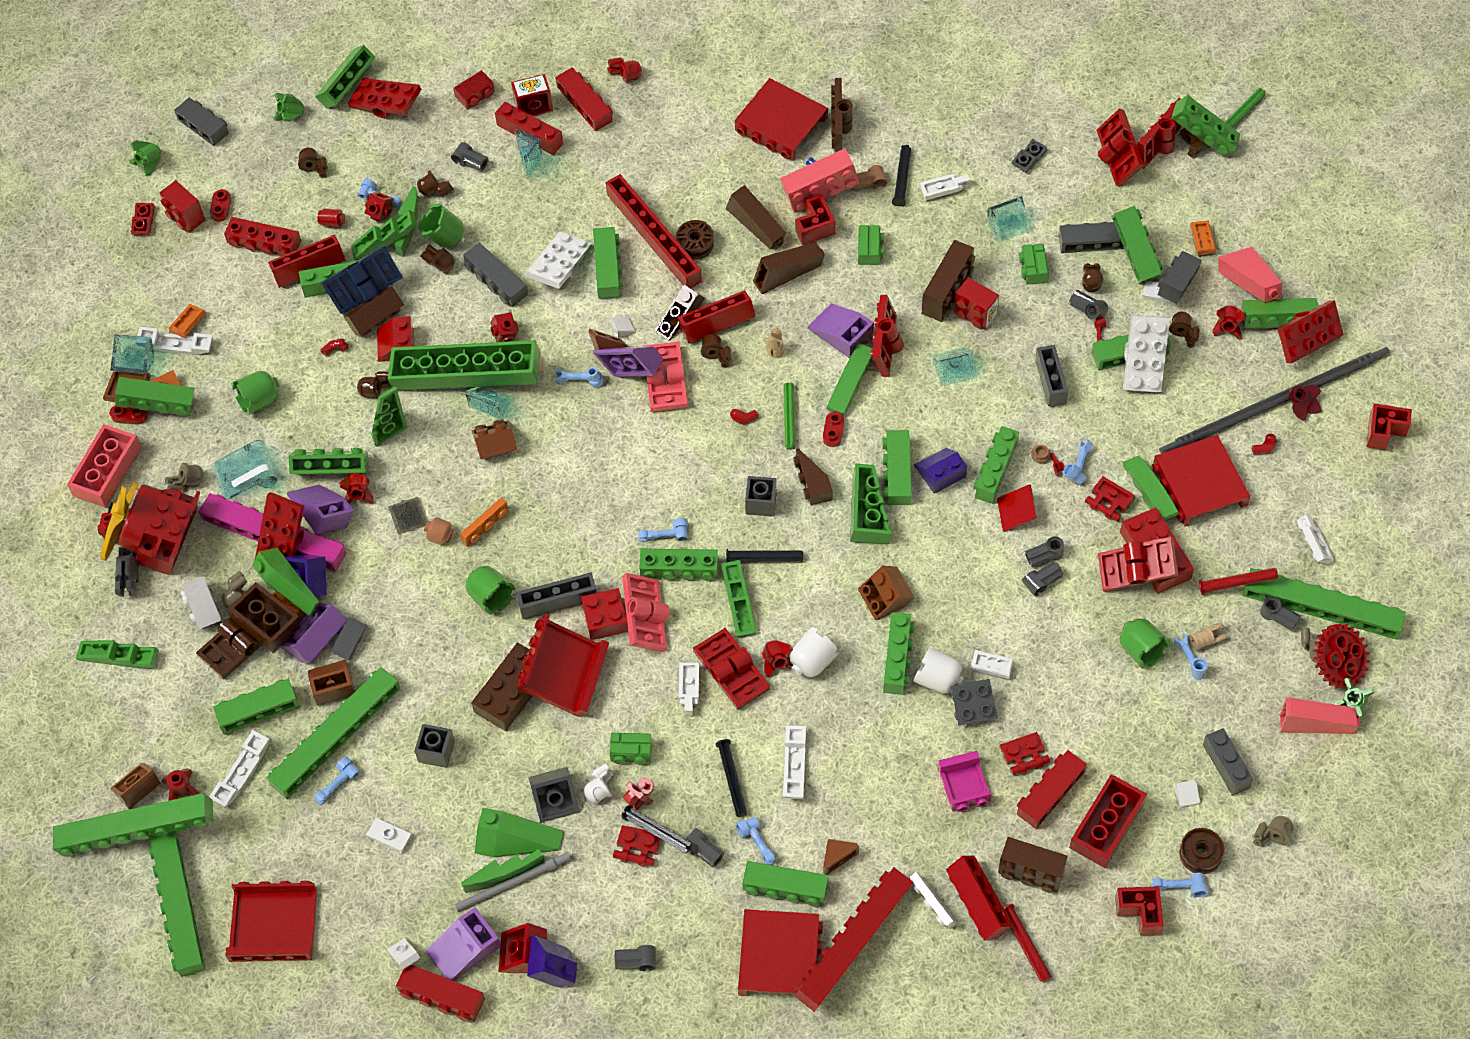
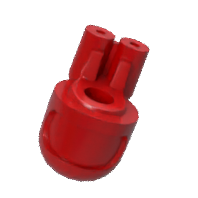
M621 57L608 59L609 67H607V71L609 74L620 73L624 82L641 77L642 67L638 61L624 62V59Z

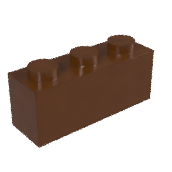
M388 286L375 297L365 301L343 317L355 335L365 336L372 331L371 328L373 326L383 324L386 321L385 318L390 314L393 316L400 312V308L404 303L393 286Z

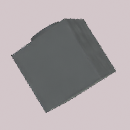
M748 476L745 497L747 515L774 517L777 478Z
M422 724L414 750L418 763L447 768L455 743L452 729Z

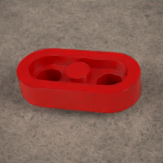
M217 190L212 196L210 215L216 222L224 221L229 215L231 196L227 190Z
M114 405L109 412L111 419L116 423L138 425L147 419L146 410L136 408H124Z
M831 412L826 417L823 442L828 447H836L841 443L844 429V416L841 413Z

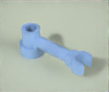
M365 178L357 195L367 200L370 193L377 192L374 191L377 186L376 183ZM390 196L394 198L392 206L399 209L402 205L399 202L401 199L396 196Z
M590 367L587 372L567 373L566 371L556 370L555 373L561 375V377L553 378L559 384L568 380L587 379L594 388L601 387L605 381L602 373L596 367Z
M1087 439L1086 443L1080 442V453L1076 465L1070 463L1063 470V475L1077 484H1082L1086 478L1082 473L1086 456L1093 446L1090 440Z
M685 518L675 519L673 521V529L659 531L640 530L638 531L639 542L676 536L677 541L687 540L688 520Z
M1184 632L1182 636L1183 641L1178 640L1175 635L1174 643L1183 650L1191 664L1193 678L1197 680L1202 679L1207 671V661L1203 658L1195 657L1189 647L1188 636Z
M345 756L336 765V769L341 774L314 796L320 805L348 777L354 780L359 775L360 771L353 765V761L349 757Z
M752 817L746 821L736 822L735 826L741 838L751 835L761 852L765 864H774L773 860H775V857L770 849L767 848L757 830L760 828L758 819Z
M1194 873L1191 875L1192 879L1184 880L1154 878L1152 879L1153 883H1151L1152 887L1159 886L1160 891L1168 888H1190L1192 896L1195 898L1206 897L1209 894L1203 873Z

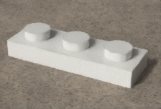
M917 872L910 876V879L913 881L912 887L918 894L922 893L926 898L924 900L926 906L930 910L934 909L938 914L936 916L938 922L943 927L945 925L949 928L956 926L958 922L923 876Z

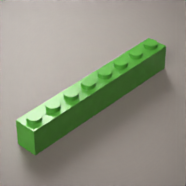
M1250 568L1249 572L1259 571L1262 569ZM1278 574V579L1245 585L1242 595L1244 597L1264 602L1267 597L1274 596L1281 601L1282 605L1290 610L1339 624H1348L1350 627L1353 626L1354 628L1398 640L1406 614V611H1402L1397 607H1388L1376 601L1370 602L1358 596L1342 594L1337 590L1331 591L1319 585L1304 583L1298 579L1285 578Z
M382 667L372 672L364 684L359 685L349 698L342 701L340 707L335 712H331L321 725L314 728L312 734L307 739L302 740L292 753L285 756L283 762L278 767L273 768L267 776L269 784L284 798L288 799L401 689L398 680Z
M205 793L53 826V850L61 856L68 857L77 852H91L95 848H109L113 844H128L136 839L146 840L154 835L164 836L168 832H182L191 827H204L206 824L214 823L213 800Z
M177 831L168 832L164 836H150L147 839L151 841L152 847H149L151 859L155 860V865L152 867L155 878L158 877L159 880L156 888L158 895L162 896L163 900L160 903L162 914L166 915L167 921H164V928L166 933L170 935V940L167 943L170 953L173 952L174 959H171L174 972L177 971L181 977L204 971L205 965Z

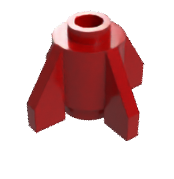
M1231 305L1217 310L1219 320L1214 326L1212 334L1215 336L1221 333L1223 329L1225 332H1233L1236 338L1240 339L1241 330L1239 323L1246 319V314Z
M352 473L341 480L340 488L347 491L345 499L349 504L352 500H361L362 498L370 504L373 503V496L367 487L369 485V478L365 475Z
M772 640L765 644L762 656L765 660L764 672L767 677L770 678L775 669H782L785 666L792 669L793 664L788 657L793 651L790 644L777 640Z
M191 769L175 770L163 777L162 783L169 787L168 801L178 799V797L184 796L187 793L191 795L200 794L199 791L190 785L189 778L193 773Z

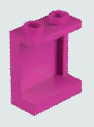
M978 751L938 760V771L952 811L963 812L971 806L983 807L991 802L992 793L986 785L979 764L980 757Z

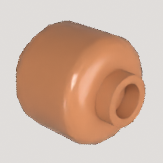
M435 517L432 521H427L424 531L427 532V540L443 545L445 542H449L454 529L451 528L450 522Z

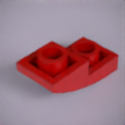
M135 203V215L132 217L131 226L132 235L150 234L155 209L153 203Z

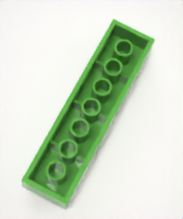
M536 340L392 347L388 381L392 388L394 386L397 388V391L538 384L541 351Z

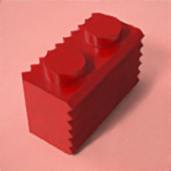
M482 70L453 87L455 97L466 109L476 106L481 100L489 98L495 92L493 81Z

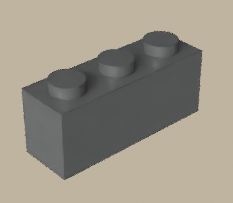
M189 97L174 110L178 121L213 146L229 134L225 120L216 117L210 109H205L197 100L194 101Z
M1184 251L1181 252L1179 257L1175 256L1171 263L1172 267L1169 266L1164 274L1165 278L1162 277L1157 285L1160 288L1157 295L1178 304L1195 277L1202 260Z
M1055 345L1038 347L1036 349L1035 362L1048 406L1067 403L1068 389Z
M1222 728L1206 735L1203 746L1231 795L1233 796L1249 789L1253 782V777L1225 729Z

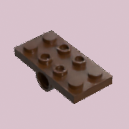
M835 78V85H831L832 149H835V153L842 150V134H847L852 130L853 104L848 99H842V78Z
M230 618L225 619L219 625L218 633L196 652L197 656L223 680L262 646L261 643Z

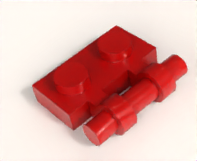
M1102 476L1092 489V494L1096 495L1095 499L1087 496L1085 503L1089 504L1091 509H1097L1105 514L1106 518H1112L1118 522L1121 515L1115 511L1119 509L1125 512L1135 499V495ZM1102 500L1111 504V506L1108 508L1101 503Z
M1037 732L1000 744L999 746L1007 765L1014 762L1016 766L1010 767L1012 775L1027 773L1029 769L1035 767L1038 769L1050 762L1048 755L1042 757L1039 755V753L1045 751V748ZM1032 757L1033 760L1025 763L1022 761V759Z
M622 825L617 846L624 849L622 851L614 850L613 858L620 859L621 862L625 863L627 861L635 862L643 867L645 865L653 866L655 859L648 857V853L657 855L661 839L646 830ZM630 850L641 851V854H632Z

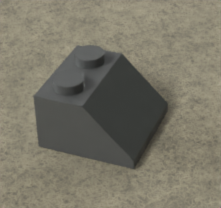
M568 767L528 777L540 822L579 812Z

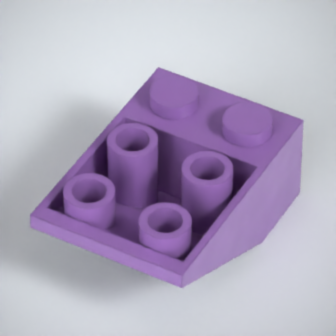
M831 303L807 329L850 359L857 344L864 345L873 336L874 323L859 312Z
M321 485L287 492L290 500L304 505L303 517L315 534L348 527L354 510L344 497Z
M476 907L458 918L426 952L445 978L454 981L498 950L501 944L497 935Z

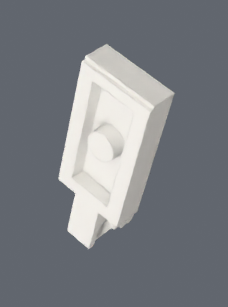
M950 174L921 182L920 189L926 201L956 193L965 187H969L970 178L968 174L959 177L958 175Z
M1305 514L1297 522L1299 529H1302L1305 534L1306 542L1313 551L1314 559L1324 564L1332 563L1334 558L1320 529L1315 527L1311 516Z
M699 662L679 663L680 705H684L685 716H693V705H698Z

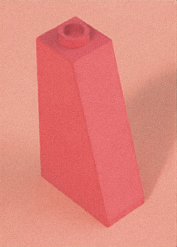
M1253 247L1218 257L1220 274L1264 303L1282 297V282Z
M1285 698L1280 712L1281 732L1354 734L1356 728L1360 727V717L1356 714V708Z

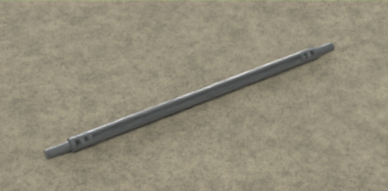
M1384 347L1376 352L1366 353L1295 386L1315 385L1320 387L1374 363L1376 359L1389 354V349ZM1293 387L1178 437L1174 442L1160 447V453L1197 442L1289 401V391Z

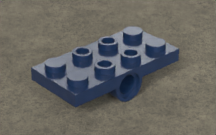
M382 246L325 279L321 284L340 314L362 301L372 299L381 290L402 279L403 275L386 247Z

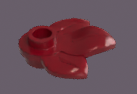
M1295 386L1289 391V399L1293 403V413L1302 421L1306 419L1307 413L1315 414L1321 412L1320 404L1316 399L1321 390L1317 386ZM1296 392L1300 395L1299 399L1295 396Z

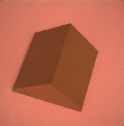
M141 762L110 789L128 809H131L161 783L155 772Z

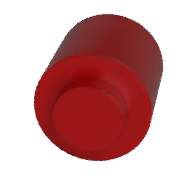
M339 209L319 210L317 216L318 224H322L325 227H341L345 223V214Z

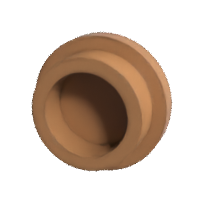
M1037 445L1032 449L1031 457L1037 463L1047 462L1050 458V450L1045 445Z

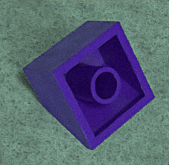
M944 448L914 464L934 494L962 480L967 475L966 463L958 452L949 448Z
M315 555L284 556L315 597L327 595L325 557Z
M533 935L531 937L527 977L557 988L575 984L578 963L568 949Z

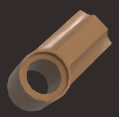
M874 165L868 171L856 173L859 184L855 185L852 189L857 190L871 186L874 189L878 186L885 187L887 179L881 165Z

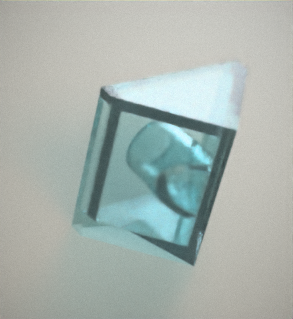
M516 130L518 152L528 179L532 177L543 161L541 143L539 138Z
M1022 196L988 207L987 223L998 242L1031 230Z
M114 334L110 371L148 374L155 359L152 338Z
M963 347L931 355L941 387L977 378L973 351L969 348Z
M488 386L474 387L466 390L469 408L498 420L504 417L515 398Z

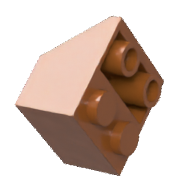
M496 420L492 425L486 426L482 424L471 430L480 459L517 450L513 432L507 420Z
M882 565L858 588L875 620L903 609L915 598L896 566Z
M346 659L308 670L309 682L317 706L350 697L355 692Z

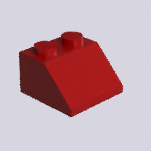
M411 316L391 318L377 329L378 362L390 361L392 347L414 346V330Z
M526 923L502 932L498 972L527 973L531 937L535 935L547 940V929Z

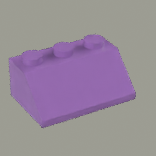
M653 346L607 348L593 352L615 377L654 376L663 360V357Z
M319 603L312 616L304 615L300 620L301 627L280 648L302 663H312L318 658V653L331 643L332 637L341 632L347 619L332 604Z

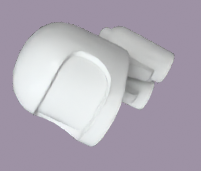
M607 763L593 771V780L584 787L585 797L591 803L597 804L604 798L612 797L606 783L614 776V773Z

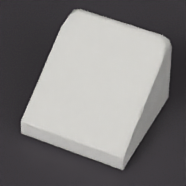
M628 317L610 318L611 325L618 338L635 332Z
M1196 780L1176 784L1174 790L1180 808L1200 804Z

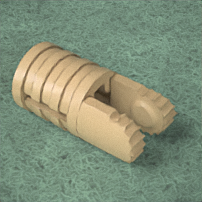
M778 327L771 330V336L766 341L767 354L771 358H779L783 354L782 332Z
M1222 622L1199 632L1189 634V641L1193 649L1197 651L1228 639L1227 634L1214 638L1212 633L1213 630L1216 631L1224 627Z

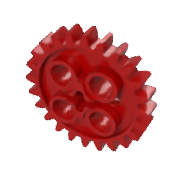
M1334 624L1327 626V629L1321 630L1322 634L1317 635L1320 641L1314 642L1318 648L1313 650L1317 654L1313 660L1318 661L1315 668L1321 669L1318 675H1325L1323 681H1329V686L1335 685V688H1347L1344 680L1346 678L1351 680L1354 687L1356 683H1361L1360 678L1366 677L1363 671L1369 670L1365 663H1370L1366 659V656L1370 653L1365 652V648L1368 645L1362 644L1365 638H1359L1360 632H1354V627H1348V624Z

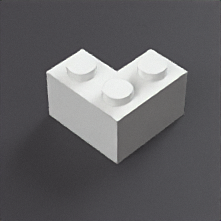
M204 576L182 585L184 590L181 592L185 606H190L192 613L189 615L193 625L197 624L199 629L221 621L220 614Z

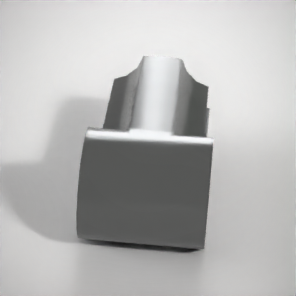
M461 142L451 155V159L456 164L460 163L459 165L461 166L466 164L479 171L484 170L489 161L487 156L474 151L465 142Z
M1076 290L1070 297V305L1084 312L1089 319L1102 317L1108 312V305L1105 301L1096 300L1079 290Z
M1053 536L1046 543L1026 550L1025 555L1029 565L1034 567L1051 559L1059 560L1064 553V542L1060 537ZM1052 547H1058L1059 549H1058V550H1053V549H1051V548H1052Z
M1053 561L1037 572L1033 570L1026 574L1022 582L1033 596H1038V593L1044 592L1048 585L1063 577V572L1059 564Z
M1274 596L1267 597L1260 609V615L1264 619L1274 620L1291 631L1301 615L1282 605L1281 601Z
M697 828L685 838L692 843L690 854L697 855L712 868L724 856V852L708 841L707 836Z
M642 945L637 947V949L615 950V969L637 968L640 971L656 969L655 946Z

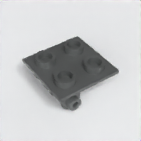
M990 679L950 686L955 707L954 715L958 721V726L998 718Z

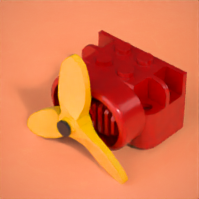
M133 482L127 493V487L121 486L117 503L111 502L108 513L112 514L107 528L100 559L105 561L108 559L121 532L119 546L136 552V559L140 565L171 575L197 511L200 492L197 491L195 497L184 494L182 488H179L178 491L172 489L161 490L147 484H142L131 508H129L139 483Z

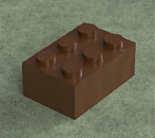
M256 582L228 608L230 619L272 653L278 650L301 627L299 616Z
M1007 837L1000 858L998 874H1001L1003 878L1013 880V878L1020 880L1026 886L1035 885L1041 887L1043 891L1048 893L1058 892L1068 856Z

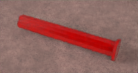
M1270 568L1207 581L1199 580V588L1201 594L1205 595L1206 592L1278 579L1279 575L1277 568Z
M1009 904L1003 907L1013 925L1011 930L1040 982H1046L1051 978V975L1014 910L1015 905Z

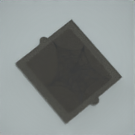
M418 497L406 501L402 500L400 503L388 506L398 535L408 531H415V529L423 527L427 523Z

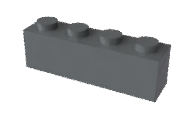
M1114 222L1066 224L1059 227L1058 236L1061 253L1124 249Z
M480 242L463 254L465 268L469 272L473 271L480 282L484 281L492 293L496 292L503 303H508L513 307L528 295L527 284Z
M592 572L518 591L516 595L522 618L526 619L582 604L581 596L597 593Z

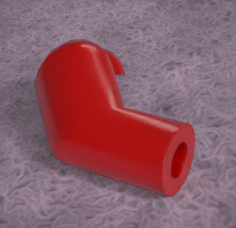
M343 338L335 339L328 342L320 351L323 355L327 356L337 347L340 351H344L348 348V344Z
M732 409L730 411L732 420L743 425L759 418L756 410L748 413L739 409Z
M1267 434L1263 444L1252 445L1253 455L1270 453L1277 444L1276 436L1274 434Z

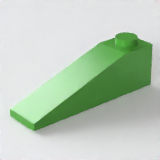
M395 386L378 397L371 434L376 447L407 428L399 394Z
M279 549L259 551L252 566L272 590L308 616H312L319 601Z
M483 808L477 826L475 854L495 858L502 857L503 855L531 853L537 849L541 852L559 851L564 831L503 811Z

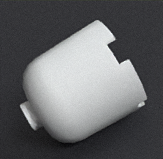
M810 627L793 646V651L789 654L790 662L793 664L791 668L799 676L801 674L807 677L819 675L840 654L836 651L838 648L826 635L823 638L818 635V629Z
M930 646L922 660V663L925 665H921L913 681L938 693L948 694L951 692L950 686L960 685L964 677L960 676L962 667L959 661Z

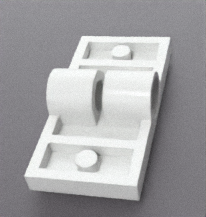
M559 232L527 270L526 277L560 289L568 277L572 279L575 277L579 264L590 251L592 243Z
M1131 315L1129 338L1124 350L1126 361L1124 390L1161 392L1169 317Z

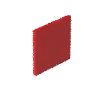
M1030 484L997 498L1003 532L1037 519Z

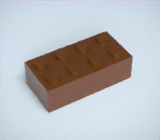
M957 240L953 241L923 293L921 314L942 322L944 317L949 316L950 306L952 303L955 304L956 292L966 281V278L973 274L975 268L973 263L976 258L974 247Z
M518 642L471 702L474 713L504 731L508 730L532 698V695L517 689L519 682L517 677L520 671L523 670V659L526 653L529 652L527 647Z

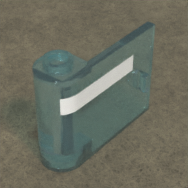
M262 440L252 441L211 464L221 495L227 500L257 484L261 487L271 488L277 482L265 442Z

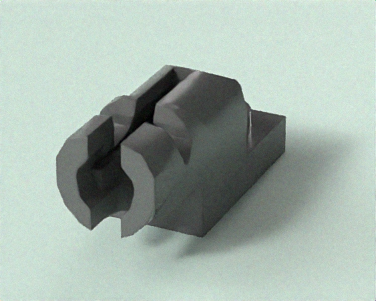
M119 547V556L116 557L115 594L124 597L126 588L129 591V595L133 596L136 590V582H139L137 553Z

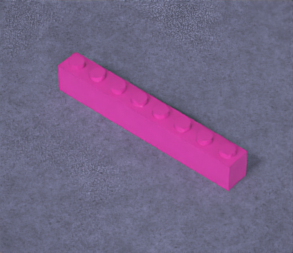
M208 494L198 511L203 521L258 542L263 513H260L253 507L247 508L237 501H229L222 495ZM300 527L304 531V537L301 544L296 548L295 556L325 557L326 569L336 572L347 554L343 543L338 540L332 541L322 534H314L308 529Z

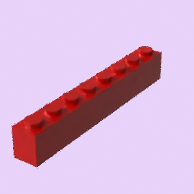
M619 174L605 182L607 196L679 282L689 288L701 283L702 274L700 267L623 176Z
M895 867L890 872L885 871L879 879L881 882L879 887L877 888L875 885L867 894L870 897L868 901L864 902L862 900L855 911L858 914L855 918L850 916L843 925L846 927L843 933L838 931L832 939V942L835 944L831 949L828 946L820 955L822 958L819 964L814 962L808 970V973L811 975L807 980L802 978L795 987L798 989V992L794 997L813 1012L816 1011L913 884V881Z

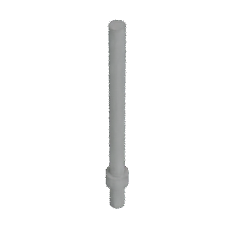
M568 852L554 859L552 857L544 860L545 863L456 903L455 907L459 912L547 870L550 872L556 869V866L571 860Z

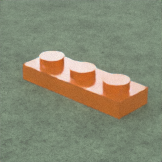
M501 497L460 533L462 543L467 547L471 543H476L481 534L489 531L498 519L504 518L508 512L507 501Z

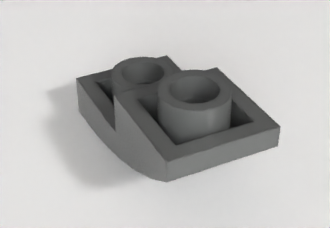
M1032 139L1024 150L1021 149L1011 164L1024 172H1028L1048 149L1043 144Z
M349 617L331 652L350 660L357 644L362 639L367 625Z

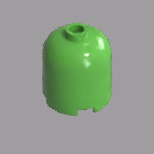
M441 204L431 205L429 207L431 210L426 215L422 214L419 220L418 229L421 231V235L443 248L455 246L462 239L464 233L463 222Z
M256 371L231 383L232 390L236 389L238 396L235 398L243 412L247 411V415L253 414L272 404L278 397L277 388L279 387V382L276 377H272L265 371Z
M480 566L470 572L466 581V591L486 613L491 615L497 609L502 611L513 598L511 593L512 590H515L514 585L494 568Z
M1138 618L1128 621L1122 628L1120 644L1142 669H1144L1145 665L1152 667L1165 656L1162 653L1165 648H1170L1171 642L1147 619Z

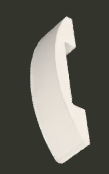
M140 326L136 344L165 353L197 355L209 353L213 335L194 333L193 337L186 336V338H183L176 334L159 333L157 328Z
M786 726L783 798L803 799L806 726Z
M252 730L242 745L244 750L223 782H218L209 797L214 802L226 808L235 800L261 762L268 747L269 738Z

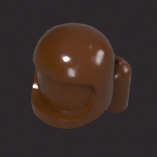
M1183 128L1180 131V136L1191 145L1188 155L1193 158L1202 151L1205 143Z
M306 147L299 152L298 168L307 172L316 170L321 178H325L327 176L326 170L328 169L327 159L325 157L319 159L318 152L315 149Z
M431 170L428 171V175L417 181V188L424 196L436 193L437 196L444 197L454 190L449 181L438 183Z
M430 244L425 248L426 251H423L420 255L429 265H433L441 272L450 271L455 264L453 255L445 248L437 250Z
M1086 263L1084 265L1083 272L1085 273L1082 277V285L1085 291L1097 292L1101 288L1104 278L1103 274L1099 271L1101 269L1100 264L1095 263L1091 265Z
M1180 311L1173 315L1172 323L1169 326L1170 333L1175 336H1185L1187 346L1189 348L1194 347L1195 342L1199 339L1200 329L1197 326L1192 327V317L1187 312Z
M707 334L702 339L701 355L708 359L718 358L722 367H728L731 360V348L728 345L723 347L722 339L717 334Z
M378 371L375 373V377L361 378L357 383L359 395L365 398L372 397L373 399H378L381 389L391 386L388 381V372Z

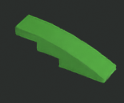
M413 186L397 213L398 218L410 210L414 212L417 221L418 193L416 187ZM415 228L397 240L395 243L397 255L404 257Z
M408 210L397 220L390 218L380 228L374 225L351 245L354 259L359 260L382 246L387 247L417 227L414 212Z
M860 343L857 344L827 405V410L839 412L844 416L859 389V384L867 372V367L872 360L871 349L873 348Z
M1140 455L1123 462L1124 469L1133 478L1134 486L1141 492L1143 501L1150 509L1156 507L1164 520L1178 515V510L1170 496Z
M737 560L721 563L736 636L756 634L741 562Z
M114 640L81 641L76 659L124 667L154 668L159 650L156 647H138L135 643L118 644Z
M537 849L523 860L517 854L501 865L494 860L461 882L462 888L467 893L493 887L545 862L544 856Z

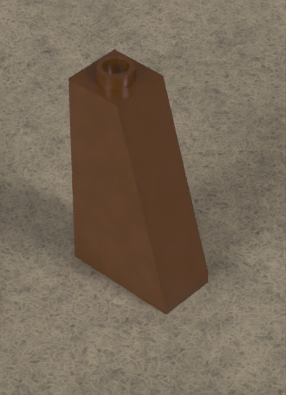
M745 185L731 194L726 206V210L769 249L774 246L777 248L783 244L786 232Z
M816 242L761 257L753 282L760 293L764 294L820 267L825 256L824 251Z

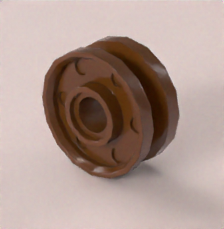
M690 220L684 222L676 232V240L693 260L702 259L712 252L714 234L711 226L706 222Z
M1195 828L1187 832L1182 839L1179 850L1180 860L1185 868L1193 873L1209 874L1215 871L1221 864L1225 848L1222 839L1213 830ZM1202 848L1207 853L1200 854L1197 849Z

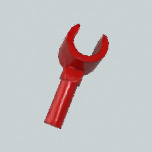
M1099 317L1095 320L1094 326L1097 331V341L1102 340L1101 328L1106 327L1105 317Z
M1052 452L1050 457L1053 461V469L1055 475L1059 476L1058 472L1063 471L1065 466L1063 462L1057 460Z

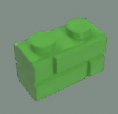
M879 225L859 226V265H880V258H884V248L880 247V243L884 244V233H880Z
M1044 244L1023 245L1022 251L1018 254L1019 263H1023V267H1021L1022 278H1025L1027 285L1047 283L1049 271Z
M611 733V761H614L616 764L634 762L637 765L651 762V734Z

